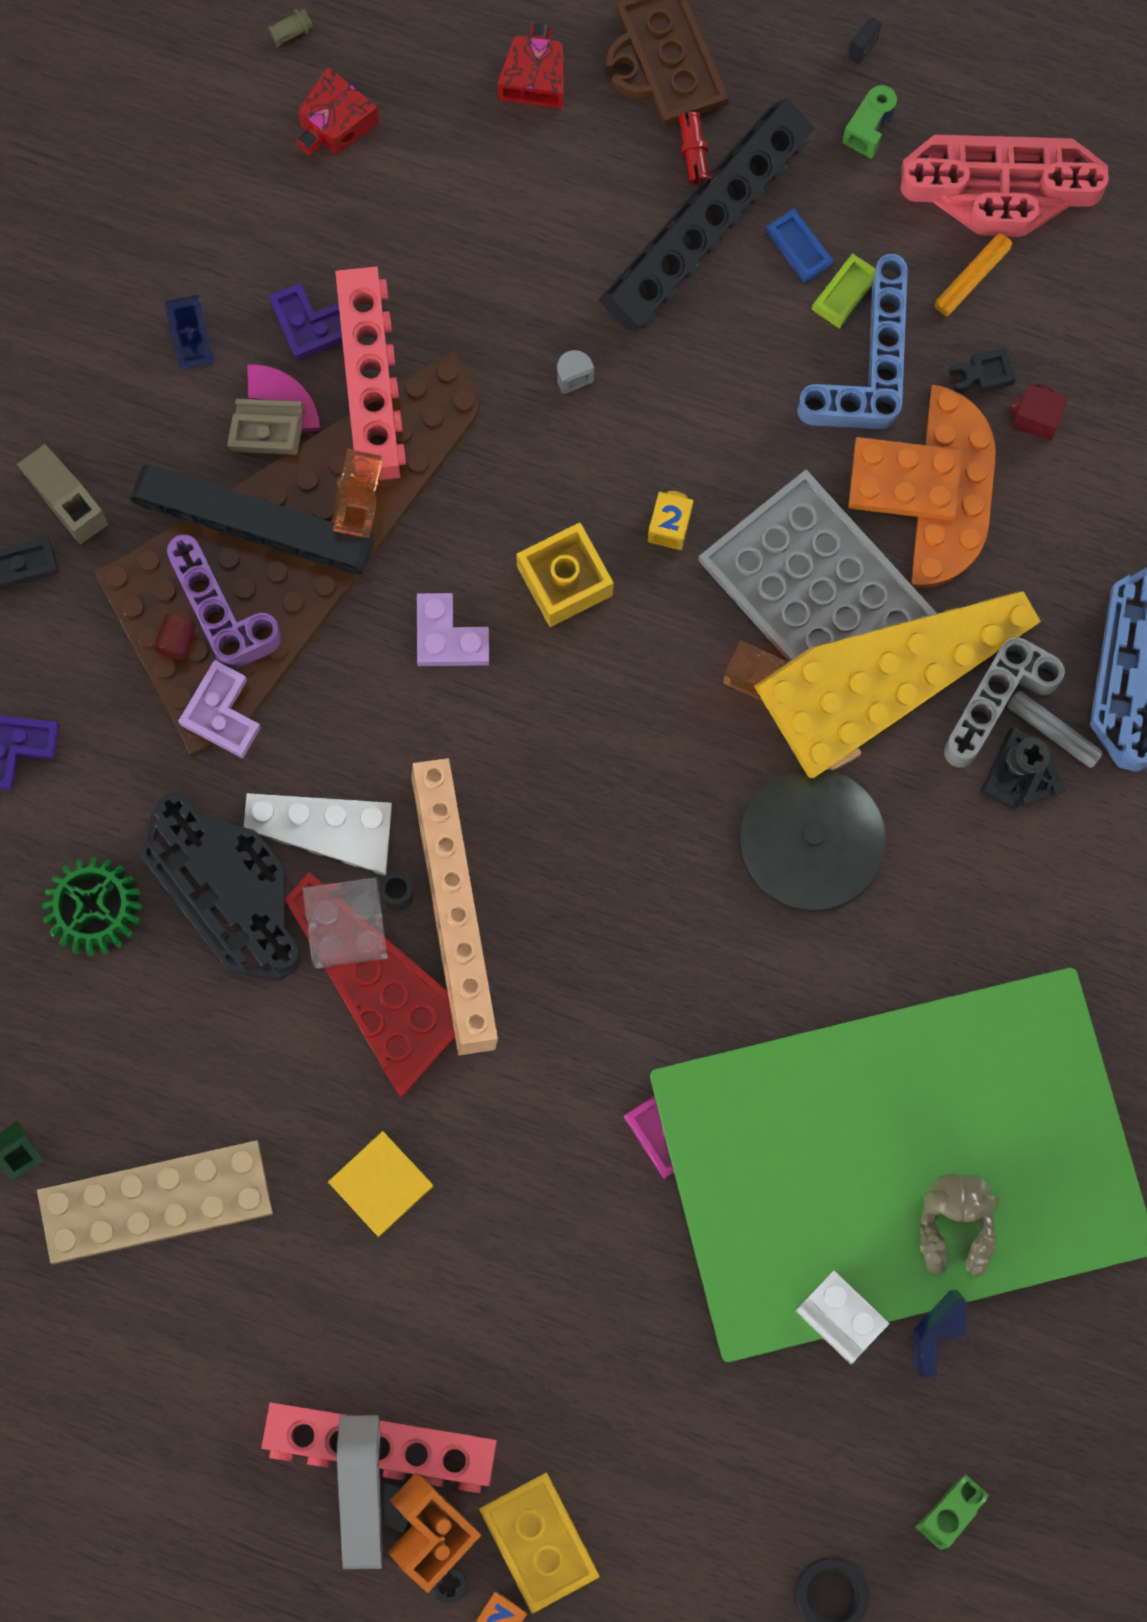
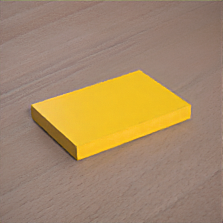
M547 1472L479 1508L531 1614L600 1577Z

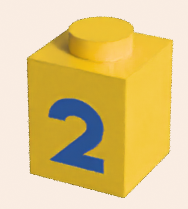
M677 491L659 492L649 527L648 543L682 551L692 513L693 500L688 499L685 494Z

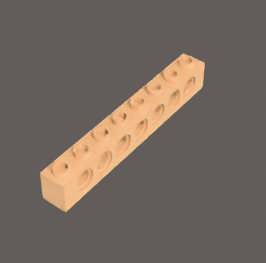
M449 758L413 763L411 780L458 1056L495 1050L498 1036Z

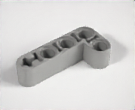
M1019 637L1008 639L996 655L945 745L944 756L947 762L952 766L961 768L970 765L974 761L1018 684L1041 696L1053 693L1065 674L1064 665L1061 660L1025 639ZM1006 653H1018L1022 658V663H1011L1008 661ZM1040 669L1049 670L1054 676V680L1051 682L1043 681L1038 676L1037 671ZM992 681L1000 682L1005 688V693L996 694L992 692L988 683ZM974 711L983 712L988 718V723H976L972 719L971 713ZM967 733L969 736H972V739L964 753H960L957 751L958 746Z
M379 1415L340 1416L337 1473L343 1570L382 1569L383 1566L379 1475Z

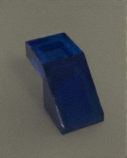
M950 1290L913 1330L914 1367L922 1377L937 1376L936 1339L966 1337V1299L958 1290Z

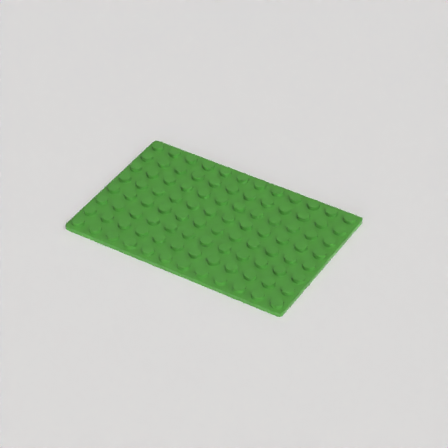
M1073 968L1041 974L658 1068L650 1074V1081L722 1360L725 1362H733L824 1339L796 1310L832 1271H835L887 1322L1147 1257L1146 1207L1078 973ZM947 1174L962 1176L978 1175L989 1184L991 1193L998 1196V1206L993 1212L994 1229L996 1230L994 1238L995 1253L993 1256H990L991 1260L987 1264V1269L983 1275L972 1276L971 1272L966 1270L965 1265L968 1253L971 1250V1244L980 1235L981 1227L977 1220L957 1222L943 1214L938 1216L935 1223L939 1234L946 1241L947 1269L935 1275L931 1272L929 1273L926 1268L924 1254L920 1250V1242L922 1240V1235L920 1234L922 1223L920 1219L925 1203L923 1198L925 1192L929 1191L932 1183L940 1176Z

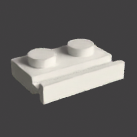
M832 1271L796 1310L850 1364L890 1324L835 1271Z

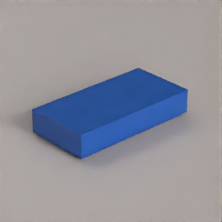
M795 208L766 226L765 232L805 284L834 266L833 258Z

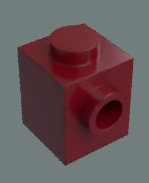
M1028 383L1024 395L1017 393L1012 404L1010 413L1016 415L1012 427L1052 441L1068 397L1055 393L1052 388L1046 385L1037 384L1034 386Z

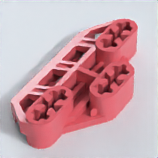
M934 135L903 160L900 189L902 195L909 201L933 202L978 235L996 236L999 233H1003L1008 237H1021L1029 234L1070 206L1089 207L1097 204L1101 200L1108 184V165L1073 138ZM922 155H929L928 158H920ZM1040 158H1043V164H1039ZM1075 159H1084V160H1086L1088 163H1073V162L1075 161ZM934 177H937L936 183L933 184Z

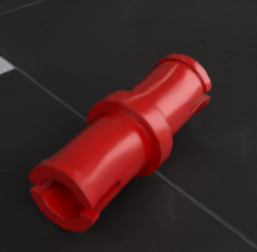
M688 112L689 119H686V114L683 113L678 117L683 138L681 153L682 156L686 157L689 184L701 185L700 179H703L704 182L709 176L706 153L709 150L708 143L703 140L700 113Z

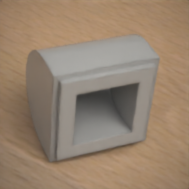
M572 350L560 357L557 363V383L562 394L593 383L594 366L588 355L581 351Z

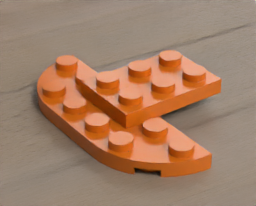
M932 385L929 397L925 445L856 437L848 509L917 517L910 582L915 589L938 587L953 581V578L971 567L984 546L989 528L996 455L993 433L985 416L969 399L958 392L942 386Z

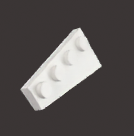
M247 793L244 827L255 830L261 837L288 846L299 847L319 856L324 855L340 860L354 867L359 866L374 871L376 874L383 876L387 874L392 803Z

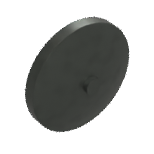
M801 768L788 771L773 778L758 790L751 799L740 827V854L744 867L753 883L772 901L796 911L825 912L852 902L872 883L881 866L885 852V829L878 807L869 794L855 781L845 775L827 769L815 778H809L804 769Z

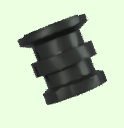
M1030 737L1022 740L1016 746L1010 747L1006 753L1005 762L1008 765L1009 771L1014 775L1024 776L1030 773H1039L1049 764L1050 751L1045 742L1039 738Z

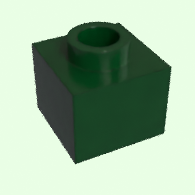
M18 1121L0 1132V1167L11 1182L43 1161L36 1145Z

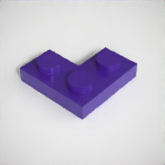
M301 283L268 295L271 306L296 361L343 342L339 303L313 312Z
M0 715V790L13 791L19 756L46 760L55 759L60 729L58 722Z

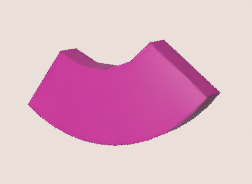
M247 365L249 399L301 401L306 406V410L302 414L303 427L301 433L321 432L314 402L298 381L275 368L262 365Z

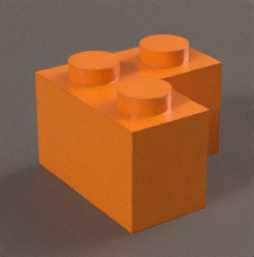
M416 1472L390 1500L412 1526L387 1553L411 1579L429 1593L479 1539L481 1534Z

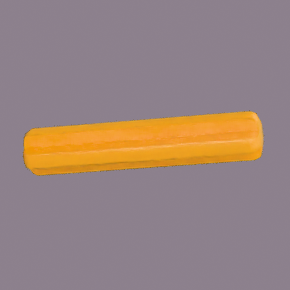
M1003 233L997 234L936 299L935 308L944 316L950 315L1011 249L1012 241Z

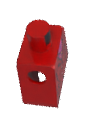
M535 23L531 27L530 37H514L498 81L499 100L563 109V47L561 42L550 40L552 32L550 26L543 23Z
M328 67L298 111L300 125L305 131L296 139V143L308 155H311L321 144L325 145L333 153L338 154L379 123L378 107Z

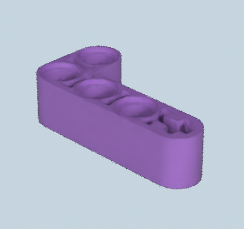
M179 535L173 538L168 544V557L218 662L231 669H237L274 652L281 643V634L277 621L273 616L267 613H258L236 622L198 542L189 535ZM186 551L194 565L190 569L187 568L181 556V553ZM198 581L209 583L208 588L203 592L192 591L193 585ZM213 612H222L224 614L222 621L216 624L207 622V618ZM265 627L273 630L271 636L267 639L259 640L254 637L256 631L260 628ZM228 643L240 645L235 654L225 655L221 652Z

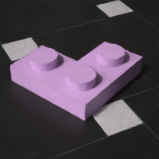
M453 593L417 594L418 666L489 665V627H453Z
M214 660L180 717L179 724L229 752L244 758L261 728L259 723L231 709L247 682L246 676Z

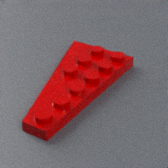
M309 872L285 898V902L397 1094L402 1099L455 1039L448 991Z

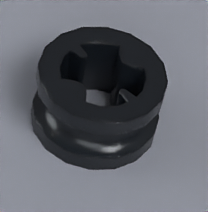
M452 1567L446 1574H453L452 1579L457 1576L461 1582V1585L456 1588V1595L448 1597L447 1591L444 1594L441 1593L439 1585L444 1582V1577L433 1587L435 1596L445 1603H454L460 1600L467 1589V1579L459 1569Z

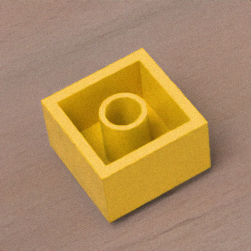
M580 522L516 554L517 568L549 627L613 596L614 582Z

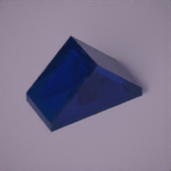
M200 295L165 301L180 369L214 362L206 316Z

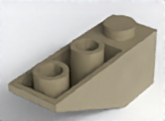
M46 444L16 464L79 545L109 525L101 508Z

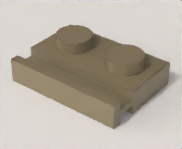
M236 399V413H233L227 447L232 452L298 454L303 427L302 414L306 410V406L301 401Z

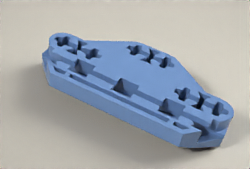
M1147 567L1131 577L1129 574L1111 588L1090 720L1091 728L1117 767L1133 772H1140L1147 768V724L1143 729L1142 737L1145 738L1141 742L1140 752L1145 755L1142 758L1138 757V752L1134 749L1140 740L1141 732L1138 731L1141 729L1143 716L1139 715V713H1146L1145 717L1147 719ZM1143 580L1140 602H1143L1142 607L1126 604V599H1134L1135 584ZM1130 626L1136 627L1132 648L1136 649V654L1119 652V646H1127ZM1122 673L1128 674L1125 697H1129L1128 702L1111 699L1112 694L1118 695L1120 692ZM1115 720L1121 722L1118 745H1121L1120 750L1115 747L1106 735V728L1109 730L1113 728Z

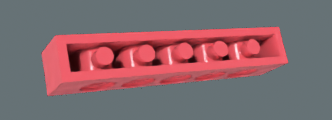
M377 266L338 270L335 273L358 482L400 478L399 466L406 465L404 444H397L396 432L403 431L400 410L393 411L392 399L399 398L397 377L390 378L389 366L395 365L393 344L386 345L385 333L392 332L390 311L383 312L382 300H388L386 278L379 279ZM361 304H370L373 306V308L367 312H359L356 310V308ZM367 336L377 339L371 345L360 343V340ZM369 369H375L380 372L375 378L363 376V373ZM372 402H379L384 405L381 410L376 412L366 409ZM376 435H382L387 438L386 442L381 445H373L369 441Z
M270 1402L261 1449L271 1450L269 1458L292 1462L293 1454L308 1456V1465L330 1468L331 1460L337 1461V1452L334 1451L331 1444L332 1438L339 1430L340 1416L349 1415ZM380 1421V1437L385 1438L390 1445V1452L387 1457L379 1460V1469H383L382 1477L405 1481L406 1473L415 1474L417 1472L430 1485L443 1487L445 1479L459 1482L458 1490L481 1493L482 1486L490 1487L497 1440ZM302 1425H309L314 1431V1440L307 1447L298 1446L294 1440L296 1429ZM417 1443L424 1445L428 1452L426 1462L421 1466H412L406 1457L408 1448ZM451 1450L461 1451L466 1459L464 1468L456 1473L449 1472L444 1466V1457Z

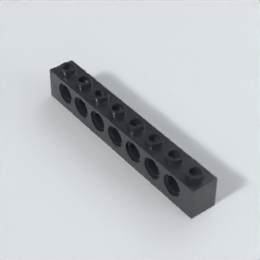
M788 98L775 102L768 108L601 296L599 302L626 330L638 327L644 328L653 321L657 315L654 310L661 302L666 303L675 296L679 290L676 285L683 277L689 278L698 270L701 265L698 260L705 253H711L720 245L723 240L720 237L727 228H733L742 220L744 208L749 203L754 204L766 192L764 188L766 183L770 179H776L786 170L788 165L785 162L792 154L797 155L808 145L809 140L807 137L815 128ZM772 135L778 140V150L772 146ZM751 159L757 166L756 175L751 172L749 167ZM729 184L735 189L734 200L728 195L727 188ZM707 208L713 213L714 220L712 225L705 216ZM685 233H687L692 240V246L690 249H688L685 246L683 241ZM663 258H665L670 265V271L668 275L662 270L661 262ZM641 282L648 289L646 299H643L639 293Z

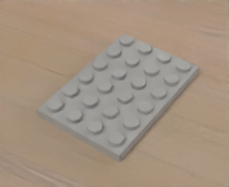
M806 469L699 555L698 558L702 566L788 662L812 646L834 642L849 636L860 635L879 628L937 614Z

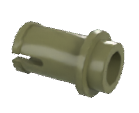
M294 9V14L267 27L277 47L302 33L305 35L309 34L308 30L313 28V24L305 9L300 11Z

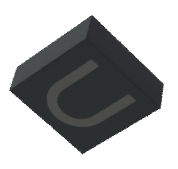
M873 17L866 21L851 41L849 59L859 65L877 42L881 22Z

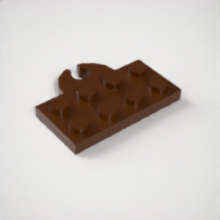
M622 0L616 2V12L625 34L616 38L609 47L606 58V73L613 72L620 64H628L633 68V72L629 75L617 74L611 77V85L625 96L637 99L652 97L664 126L679 122L678 117L683 113L686 114L687 119L689 118L688 112H699L702 114L728 105L729 97L688 0Z

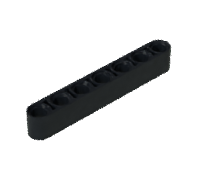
M152 465L142 466L130 497L133 503L145 509L354 575H363L375 542L374 538L364 532Z

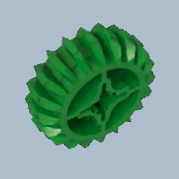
M96 857L90 858L89 867H85L83 861L77 859L75 863L77 870L72 872L67 865L63 866L62 869L66 877L62 880L59 876L54 875L52 881L58 887L56 889H45L44 893L52 898L53 901L42 903V908L45 911L52 912L46 915L43 920L46 925H54L49 933L53 938L61 936L59 944L63 948L68 947L73 942L72 951L75 954H79L84 945H86L88 956H94L96 946L100 947L103 954H108L109 947L107 943L112 941L117 948L122 947L123 944L118 937L122 933L128 938L133 936L132 931L127 925H139V918L131 913L143 910L141 903L133 901L141 896V892L138 888H131L135 883L131 875L123 878L125 869L121 865L112 871L113 863L109 859H106L100 868ZM90 880L104 881L103 884L98 883L93 889L88 891L77 887ZM115 887L118 888L121 897V907L117 917L108 910V903L112 898L111 892ZM68 896L77 904V909L72 916L74 921L69 927L64 916V907ZM80 898L86 902L92 900L93 903L97 900L96 903L104 915L98 911L93 913L91 909L90 914H88L89 911ZM94 923H103L108 926V928L98 933H80L82 929L87 930Z

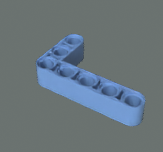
M886 254L881 257L877 262L873 276L868 387L823 384L807 386L801 392L797 407L798 416L804 423L815 426L888 429L896 423L903 399L908 272L907 263L899 255ZM892 270L898 275V278L894 280L887 279L881 272ZM890 303L896 307L897 311L886 313L881 309L880 305ZM883 336L891 337L896 345L892 347L884 346L880 343L879 338ZM889 370L894 375V379L883 380L878 376L877 372ZM815 399L821 402L823 408L814 411L809 409L805 402ZM850 401L856 404L858 410L851 413L846 412L840 404ZM880 403L888 404L893 409V412L886 415L881 414L876 409V405Z

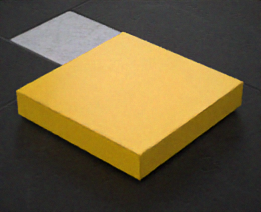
M384 1131L328 1181L332 1188L379 1238L434 1187Z

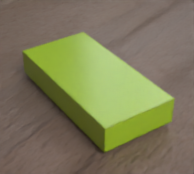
M852 253L814 302L812 310L840 329L872 288L875 268Z

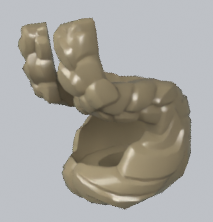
M947 1174L940 1176L932 1183L929 1191L925 1192L923 1198L925 1203L920 1219L922 1223L920 1226V1234L922 1235L920 1250L924 1254L926 1268L929 1273L931 1272L935 1275L947 1269L946 1241L939 1234L935 1223L938 1216L943 1214L953 1221L972 1222L977 1220L981 1232L978 1238L971 1244V1250L968 1253L965 1265L966 1270L970 1271L972 1276L983 1275L987 1269V1264L991 1260L990 1256H993L995 1253L994 1238L996 1230L994 1229L993 1212L998 1206V1196L991 1193L989 1184L978 1175L962 1176Z

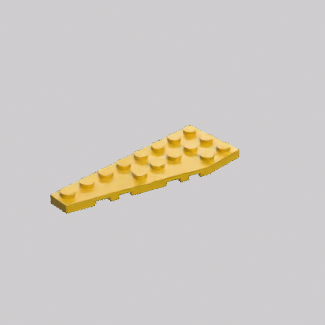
M1018 591L931 616H924L879 628L864 634L812 646L754 685L807 776L815 778L998 652L1008 639L1021 636L1041 621L1024 591Z

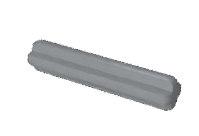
M1017 691L1008 702L1007 706L1011 711L1086 766L1092 768L1103 754L1101 749L1023 692Z

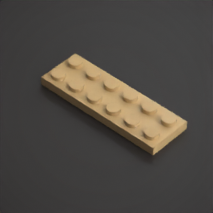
M257 1140L37 1190L49 1259L52 1265L273 1215L260 1146Z

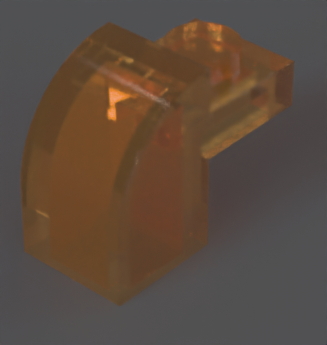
M351 449L346 450L341 475L337 479L332 511L333 531L369 538L377 507L375 492L383 463L381 455Z

